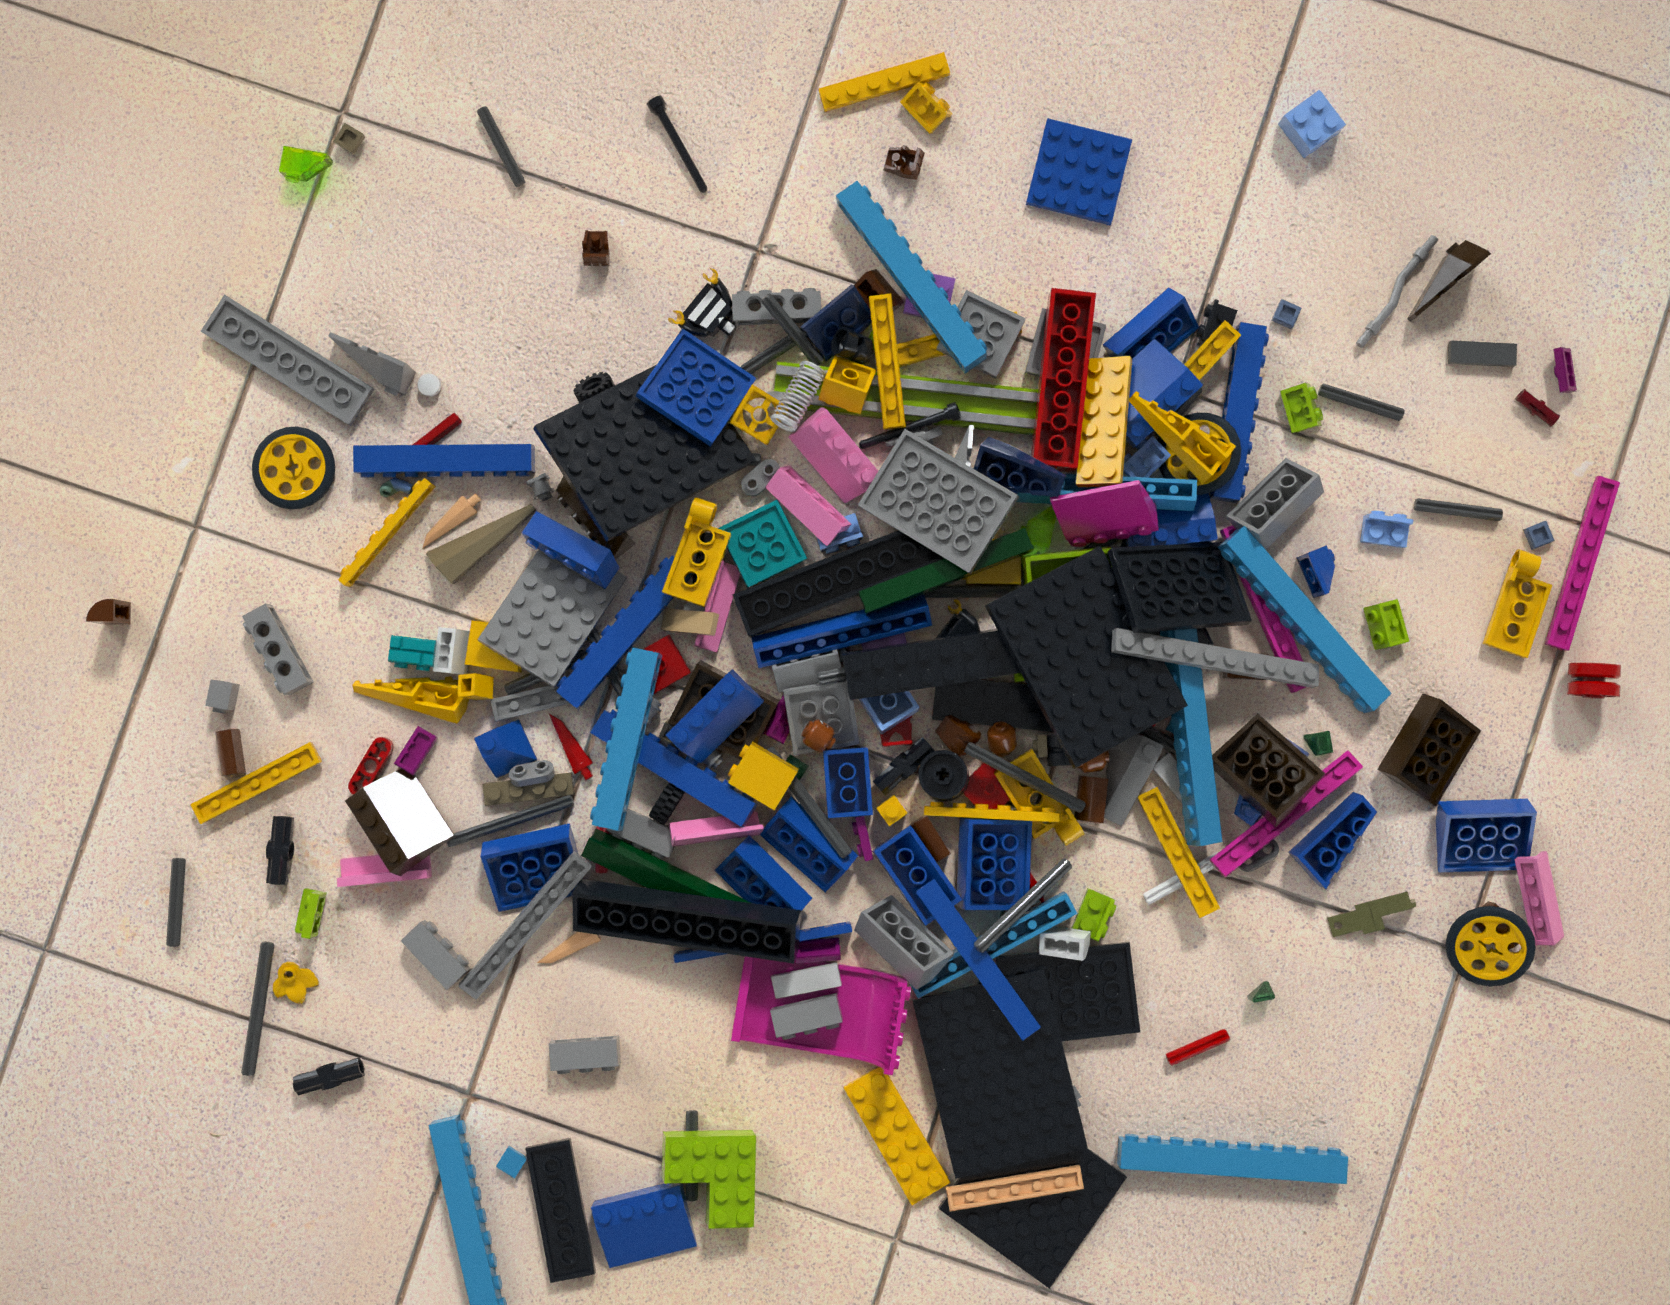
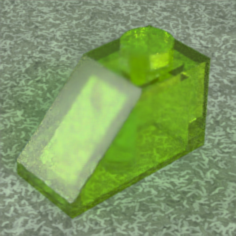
M284 146L279 172L285 177L286 181L292 183H299V181L307 182L330 167L333 160L327 153Z
M1050 506L1028 520L1025 526L1021 525L1020 529H1026L1034 548L1043 550L1050 548L1056 520L1053 507Z

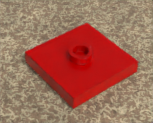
M670 634L643 649L662 655L654 694L691 674Z
M982 763L969 776L970 781L967 790L963 794L974 805L988 804V809H997V805H1005L1010 799L993 773L997 769L985 763Z

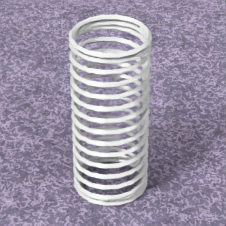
M802 361L800 363V367L797 368L798 371L795 372L793 380L790 381L791 384L788 385L786 392L783 394L784 397L778 402L779 405L776 406L774 414L770 417L774 424L789 432L796 431L797 424L803 419L802 415H805L804 411H807V407L810 406L809 403L812 402L811 398H814V394L817 393L816 390L822 385L821 381H824L826 376L822 368L809 361ZM804 365H808V366H810V367L816 369V370L819 371L822 375H820L818 372H816V371H814V370H812V369H810V368L805 367ZM803 374H806L809 377L817 380L820 384L815 383L814 381L806 378ZM800 378H803V379L807 380L808 382L814 384L817 388L812 387L811 385H809V384H807L806 382L802 381ZM797 382L806 385L807 387L813 389L815 392L809 391ZM795 386L809 392L812 396L803 393L802 391L798 390ZM793 391L799 392L800 394L806 396L809 400L802 398ZM791 395L798 397L799 399L806 402L808 405L803 404L800 401L794 399ZM788 399L802 405L805 409L798 407L797 405L790 402ZM787 404L794 406L795 408L799 409L802 413L795 411L794 409L790 408ZM784 408L795 412L800 417L794 416L793 414L786 411ZM781 412L786 413V414L792 416V417L795 418L798 422H796V421H794V420H792V419L786 417V416H785L784 414H782Z

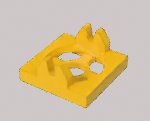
M752 384L729 423L768 445L779 426L772 422L768 416L767 409L772 403L776 410V406L779 405L778 402L780 401ZM755 398L765 399L761 406L755 408L748 404L749 401ZM758 408L766 412V418L763 421H756L753 417L754 411ZM743 410L751 413L752 422L749 427L744 422ZM764 422L772 426L766 431H754L758 424Z

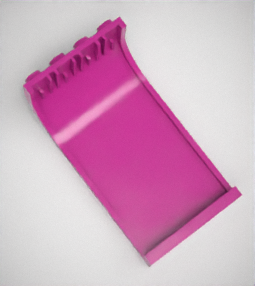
M752 957L744 958L731 1041L740 1042V1040L857 1059L881 1067L883 1073L887 1075H893L894 1069L898 1070L900 1056L896 1055L897 1046L902 1047L904 1033L900 1032L901 1023L905 1024L907 1018L904 1002L905 1000L909 1001L911 987L907 986L908 983L905 978L883 971L838 964L842 986L776 999L771 979L772 975L832 964V962L796 964L795 959L794 964ZM833 993L838 994L843 1022L839 1023V1027L828 1030L826 1026L817 1028V1032L807 1035L803 1031L795 1033L796 1037L783 1040L782 1037L776 1038L770 1013L772 1008Z

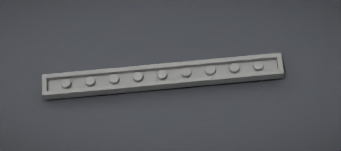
M1119 628L1112 630V653L1311 688L1319 686V664L1147 633H1133V631Z

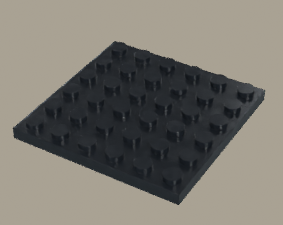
M1085 1148L961 1177L953 1185L1080 1165L1084 1186L1082 1190L951 1212L946 1195L939 1205V1210L1050 1289L1127 1176L1092 1150Z

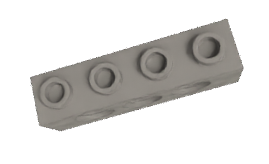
M805 288L803 292L783 289L778 293H772L771 290H760L759 293L750 294V291H738L737 294H732L733 323L736 326L779 324L761 302L763 297L769 293L777 302L783 304L782 308L794 323H805L821 310V292L816 291L815 288ZM796 301H802L805 307L797 310L793 307V304ZM752 303H759L761 308L758 311H751L749 306Z
M265 603L242 616L245 621L243 626L249 635L252 634L255 640L253 643L254 647L266 660L264 662L265 668L270 674L274 675L276 679L274 684L280 693L292 695L314 683L273 605ZM267 625L270 631L269 634L266 637H264L262 635V629L264 626ZM275 645L280 647V653L277 656H274L272 653ZM286 664L290 666V673L287 676L283 674V667Z

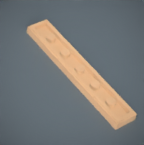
M1080 1165L949 1186L946 1187L951 1212L1082 1190L1084 1186Z

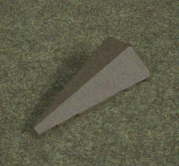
M530 504L428 551L426 555L450 583L455 584L486 554L489 555L536 509Z

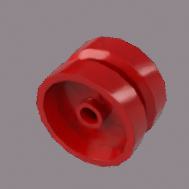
M1568 663V675L1573 678H1583V681L1567 683V695L1594 699L1620 697L1621 686L1617 683L1606 682V679L1620 678L1621 665Z

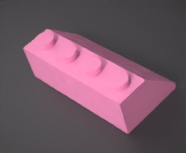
M820 407L795 432L788 436L844 503L866 492L878 473L876 467L825 408Z

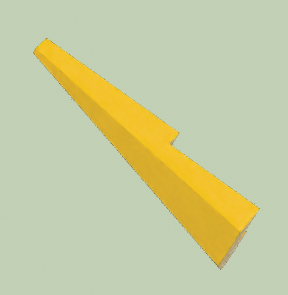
M1137 391L1128 399L1201 484H1204L1213 476L1222 462L1228 458L1236 447L1233 443L1226 444L1218 440V435L1214 433L1209 435L1200 430L1198 424L1172 410L1167 412L1158 407L1157 402H1149L1139 397V392Z
M451 676L445 677V680L431 681L430 677L395 679V682L383 683L380 679L375 680L374 683L361 684L357 680L352 685L355 693L455 724L459 723L467 710L469 699L457 697L458 679L453 680Z

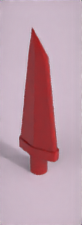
M549 714L574 774L581 772L585 781L592 778L593 775L588 768L593 764L592 760L589 759L563 721Z

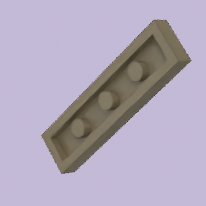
M572 772L555 774L548 782L522 787L514 786L511 780L482 784L485 806L575 794Z

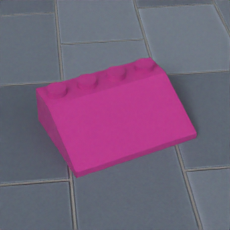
M1139 480L1059 495V497H1050V502L1064 537L1074 547H1083L1093 542L1105 543L1109 539L1115 538L1127 539L1131 535L1137 534L1149 535L1153 531H1159L1157 507Z

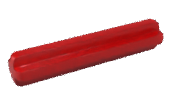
M452 413L412 445L436 444L462 423L461 419L456 413Z
M1222 1029L1167 1053L1166 1059L1173 1066L1230 1040L1229 1034L1225 1029Z

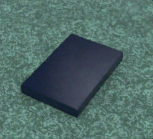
M851 284L805 322L801 328L823 359L828 361L835 355L831 350V342L835 333L840 328L846 327L860 334L872 324L871 311L855 286Z

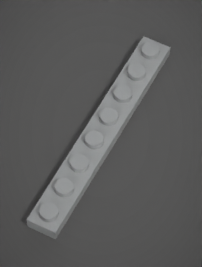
M574 851L459 983V988L477 1000L591 869L592 864Z

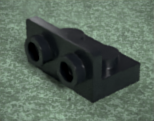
M1217 299L1211 304H1207L1203 316L1206 317L1204 325L1200 324L1196 337L1199 338L1197 345L1201 346L1223 321L1226 320L1232 326L1238 310L1218 304L1219 300Z

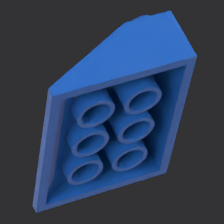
M1155 339L1132 359L1129 398L1137 391L1139 392V397L1149 402H1157L1158 407L1167 412L1170 410L1175 412L1203 386L1182 362ZM1129 402L1126 442L1133 449L1154 429Z
M1209 493L1197 495L1194 511L1157 509L1159 531H1153L1149 535H1131L1129 538L1123 539L1124 547L1211 543L1218 540L1215 516Z
M1528 798L1438 801L1436 815L1438 872L1517 870L1515 859L1517 857H1527L1531 854L1537 811Z
M960 817L957 893L962 900L956 904L957 907L964 910H1009L1030 890L1032 821Z
M570 823L482 842L480 857L498 912L527 906L574 851L578 854ZM575 887L571 890V892H570L566 897L572 896V893H573Z
M663 1183L595 1200L591 1206L596 1231L609 1268L697 1247L683 1183Z

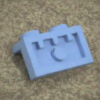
M1153 436L1148 440L1145 438L1136 446L1137 451L1135 453L1125 455L1123 472L1128 477L1149 478L1171 454Z
M1371 511L1370 514L1363 516L1360 542L1406 548L1409 525L1413 524V519H1407L1405 514L1386 516L1383 511Z
M855 513L844 516L852 525L847 531L839 533L830 545L826 546L817 538L821 552L826 551V554L838 551L839 546L847 544V547H853L860 544L859 540L863 539V534L861 533Z

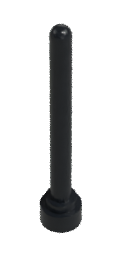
M659 95L647 102L650 112L656 116L658 115L699 191L705 193L707 185L665 112L666 103L663 97Z
M956 402L950 403L944 408V411L908 423L905 428L892 429L859 442V447L866 449L899 437L904 429L913 432L946 419L948 421L961 419L960 410Z

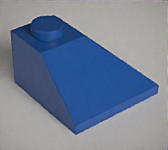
M1326 545L1296 557L1313 598L1330 592L1335 569V556Z
M520 720L497 727L474 738L484 761L496 779L508 774L516 765L538 760Z

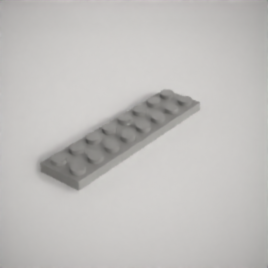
M225 294L201 330L205 335L350 426L375 390Z

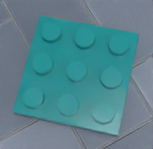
M778 500L718 528L732 534L727 550L747 589L807 559Z

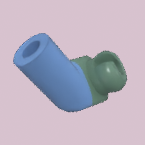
M392 478L381 485L379 492L383 497L392 496L399 491L410 495L414 484L398 478Z

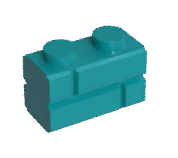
M391 635L388 662L394 663V667L408 669L409 664L416 665V670L430 671V667L434 666L437 641Z

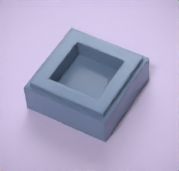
M1281 299L1271 321L1292 329L1302 308Z
M1547 521L1523 529L1531 550L1555 541Z

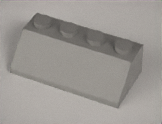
M1285 458L1226 515V518L1236 529L1245 526L1266 550L1324 493L1320 475Z
M892 895L862 911L854 929L916 990L932 981L954 955L953 951Z

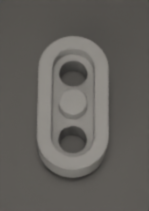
M772 459L762 461L742 479L741 487L743 492L748 496H757L766 489V485L780 468L779 464ZM768 466L773 468V472L770 474L765 472V468ZM752 480L757 483L754 488L748 486V483Z
M547 760L516 765L509 772L511 783L517 787L548 782L555 775L553 764Z

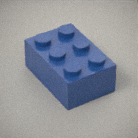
M868 747L824 750L828 818L873 815Z

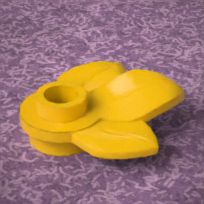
M285 962L278 969V978L273 982V992L277 998L287 995L292 1002L302 1004L306 997V988L318 986L319 981L310 969L300 968L294 962ZM291 971L293 973V976L289 977L285 974V972Z

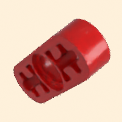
M379 737L372 742L348 783V789L351 794L357 792L355 782H361L364 777L360 776V773L371 777L370 780L365 779L362 785L364 787L376 781L393 752L394 746L389 738ZM386 742L385 747L387 751H381L378 756L382 757L381 761L379 758L371 756L372 753L377 754L379 752L378 743ZM369 760L375 761L377 765L373 773H369L365 769V764Z

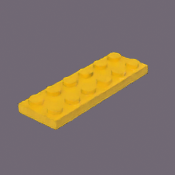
M1130 356L1089 358L1076 485L1078 487L1111 486L1121 484L1123 481L1129 408L1128 399L1132 371V358Z
M877 1066L843 1086L911 1205L916 1204L951 1183L890 1076L884 1074L881 1067Z

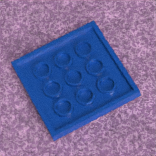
M1047 118L1026 205L1111 225L1132 139Z
M682 328L635 397L711 447L751 385L755 382L756 377Z

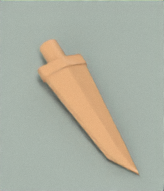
M476 493L468 500L462 495L426 534L423 548L472 515L474 516L477 513L474 506L481 501V498Z
M576 932L537 963H553L587 946L601 941V938L597 934Z

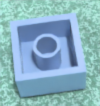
M1320 90L1286 113L1278 123L1303 158H1306L1339 134L1346 125Z
M910 691L859 699L881 735L917 713L920 708Z

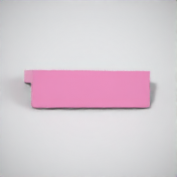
M791 466L780 467L766 485V489L826 546L830 545L839 533L847 531L852 525Z
M724 561L720 565L704 611L719 614L715 636L697 635L696 647L718 653L733 602V594L736 592L740 573L735 565L725 563Z
M758 812L752 813L744 827H740L724 816L669 823L672 847L748 837V835L757 836L764 830L763 824L760 825Z
M1542 851L1537 856L1517 857L1515 859L1528 926L1534 935L1535 945H1555L1564 937L1547 851Z
M379 855L343 858L340 860L341 877L337 878V887L432 877L430 855L402 876L390 873Z

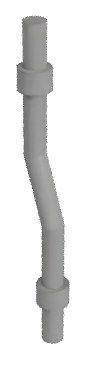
M1431 235L1422 247L1417 248L1413 253V258L1397 276L1389 303L1375 320H1371L1365 327L1366 331L1356 342L1359 347L1363 348L1373 335H1377L1381 330V325L1397 307L1405 280L1419 263H1423L1429 256L1428 252L1438 241L1436 236Z

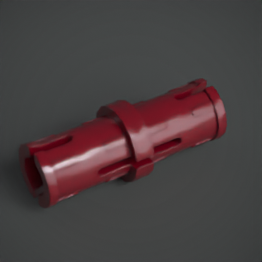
M1523 389L1515 398L1516 401L1530 410L1531 415L1538 416L1550 427L1560 418V415L1548 408L1542 399L1539 401L1526 389Z

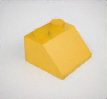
M835 355L824 378L818 400L828 405L841 407L849 412L861 414L876 369Z

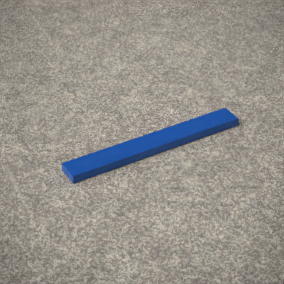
M933 878L919 888L916 893L1020 1038L1025 1040L1040 1029L1041 1026L987 951L980 953L975 949L973 944L977 937L936 880Z
M851 922L800 930V941L851 933ZM688 949L676 951L673 956L674 962L679 963L725 955V953Z

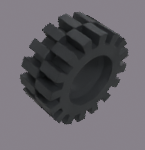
M599 372L598 375L593 373L591 377L588 375L585 380H580V384H576V388L573 391L578 402L581 403L615 386L608 373L605 372L603 374V372Z
M669 782L655 802L649 817L665 825L685 792Z

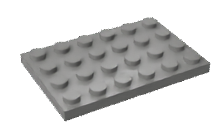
M904 429L858 503V506L971 574L1019 496Z
M539 549L479 636L478 642L555 688L627 580V576L617 571L607 588L604 589L558 560L551 559Z

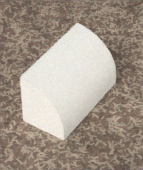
M438 627L433 666L434 672L459 675L468 674L469 665H465L470 631Z
M1053 926L1040 933L1039 954L1084 961L1089 948L1091 931Z

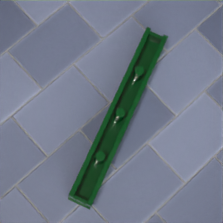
M1023 528L992 540L971 574L947 559H942L859 591L865 615H870L1031 553L1034 550V546L1031 544L1026 529Z
M597 828L591 838L588 839L581 855L646 888L751 903Z

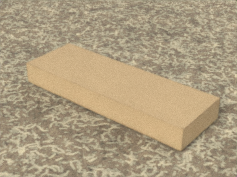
M665 608L660 630L715 636L719 614Z

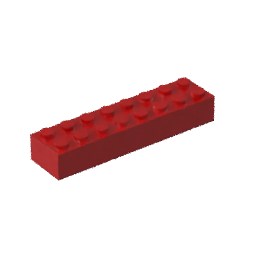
M1051 288L1047 303L1031 456L1059 472L1074 474L1078 469L1096 293Z

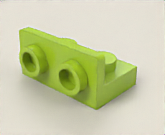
M1303 383L1280 391L1292 433L1322 426L1323 414L1320 407H1316L1314 399H1317V393L1314 386L1311 387L1309 383Z
M1398 599L1364 607L1365 618L1375 650L1410 642Z
M308 888L303 890L295 926V932L301 933L302 938L311 939L317 937L327 892Z
M1087 888L1071 928L1091 931L1090 938L1099 942L1100 937L1104 938L1106 935L1108 917H1112L1116 910L1115 899Z

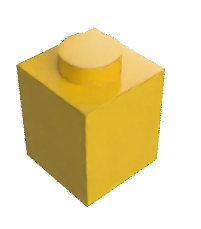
M477 673L458 675L457 697L475 701L493 699L494 677Z
M894 794L876 807L889 827L907 814Z

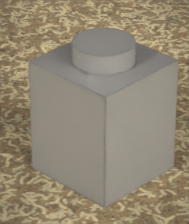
M211 679L205 706L213 707V712L226 714L227 710H235L240 684Z

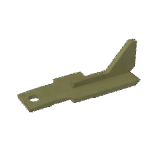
M1406 891L1354 905L1356 910L1328 917L1327 919L1333 937L1362 930L1363 934H1368L1385 929L1382 916L1416 907L1415 899L1410 900ZM1336 922H1340L1342 924V927L1340 929H1336L1334 927V924Z

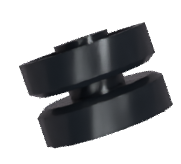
M938 750L927 755L921 762L918 771L919 782L923 790L930 797L941 802H950L960 798L967 790L970 781L969 770L963 759L956 753L948 750ZM947 773L949 777H945L944 781H942L941 775Z

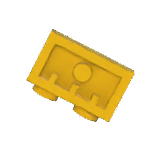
M917 82L900 103L929 134H932L945 118L950 117L953 113L949 110L950 105L943 98L939 100L934 94L935 89L929 83Z

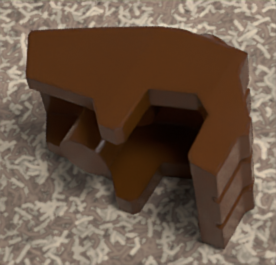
M905 145L902 147H890L883 171L902 178L917 180L925 152L918 147L916 151L910 150Z
M585 230L582 241L584 266H591V263L593 266H599L600 264L602 266H609L608 232Z
M947 715L935 730L945 745L958 756L968 755L964 752L967 744L971 742L976 745L982 735L980 731H977V733L973 732L968 727L969 722L961 721L953 715Z

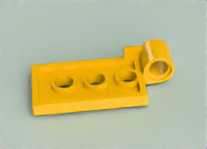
M697 497L694 498L684 526L685 531L662 590L664 594L704 608L732 536L729 532L712 527L717 512V504ZM704 532H711L713 535L712 540L708 543L700 540ZM698 552L705 555V560L700 564L693 562V556ZM689 573H694L697 575V581L691 585L687 584L685 577Z
M1520 549L1516 550L1513 554L1483 644L1524 659L1528 658L1552 588L1551 584L1532 578L1540 568V556ZM1524 582L1529 583L1531 586L1529 594L1523 593L1521 589ZM1517 603L1522 604L1524 607L1522 615H1517L1514 611ZM1510 624H1514L1517 628L1515 636H1511L1507 632V627Z
M1032 749L1010 762L1054 786ZM999 770L993 772L1016 810H1020V806L1033 807V811L1042 812V807L1056 808V812L1061 813V822L1044 823L1042 821H1032V837L1034 839L1052 828L1065 846L1085 835L1069 807L1027 785L1021 786L1018 780ZM1034 793L1041 794V801L1038 804H1031L1030 797Z

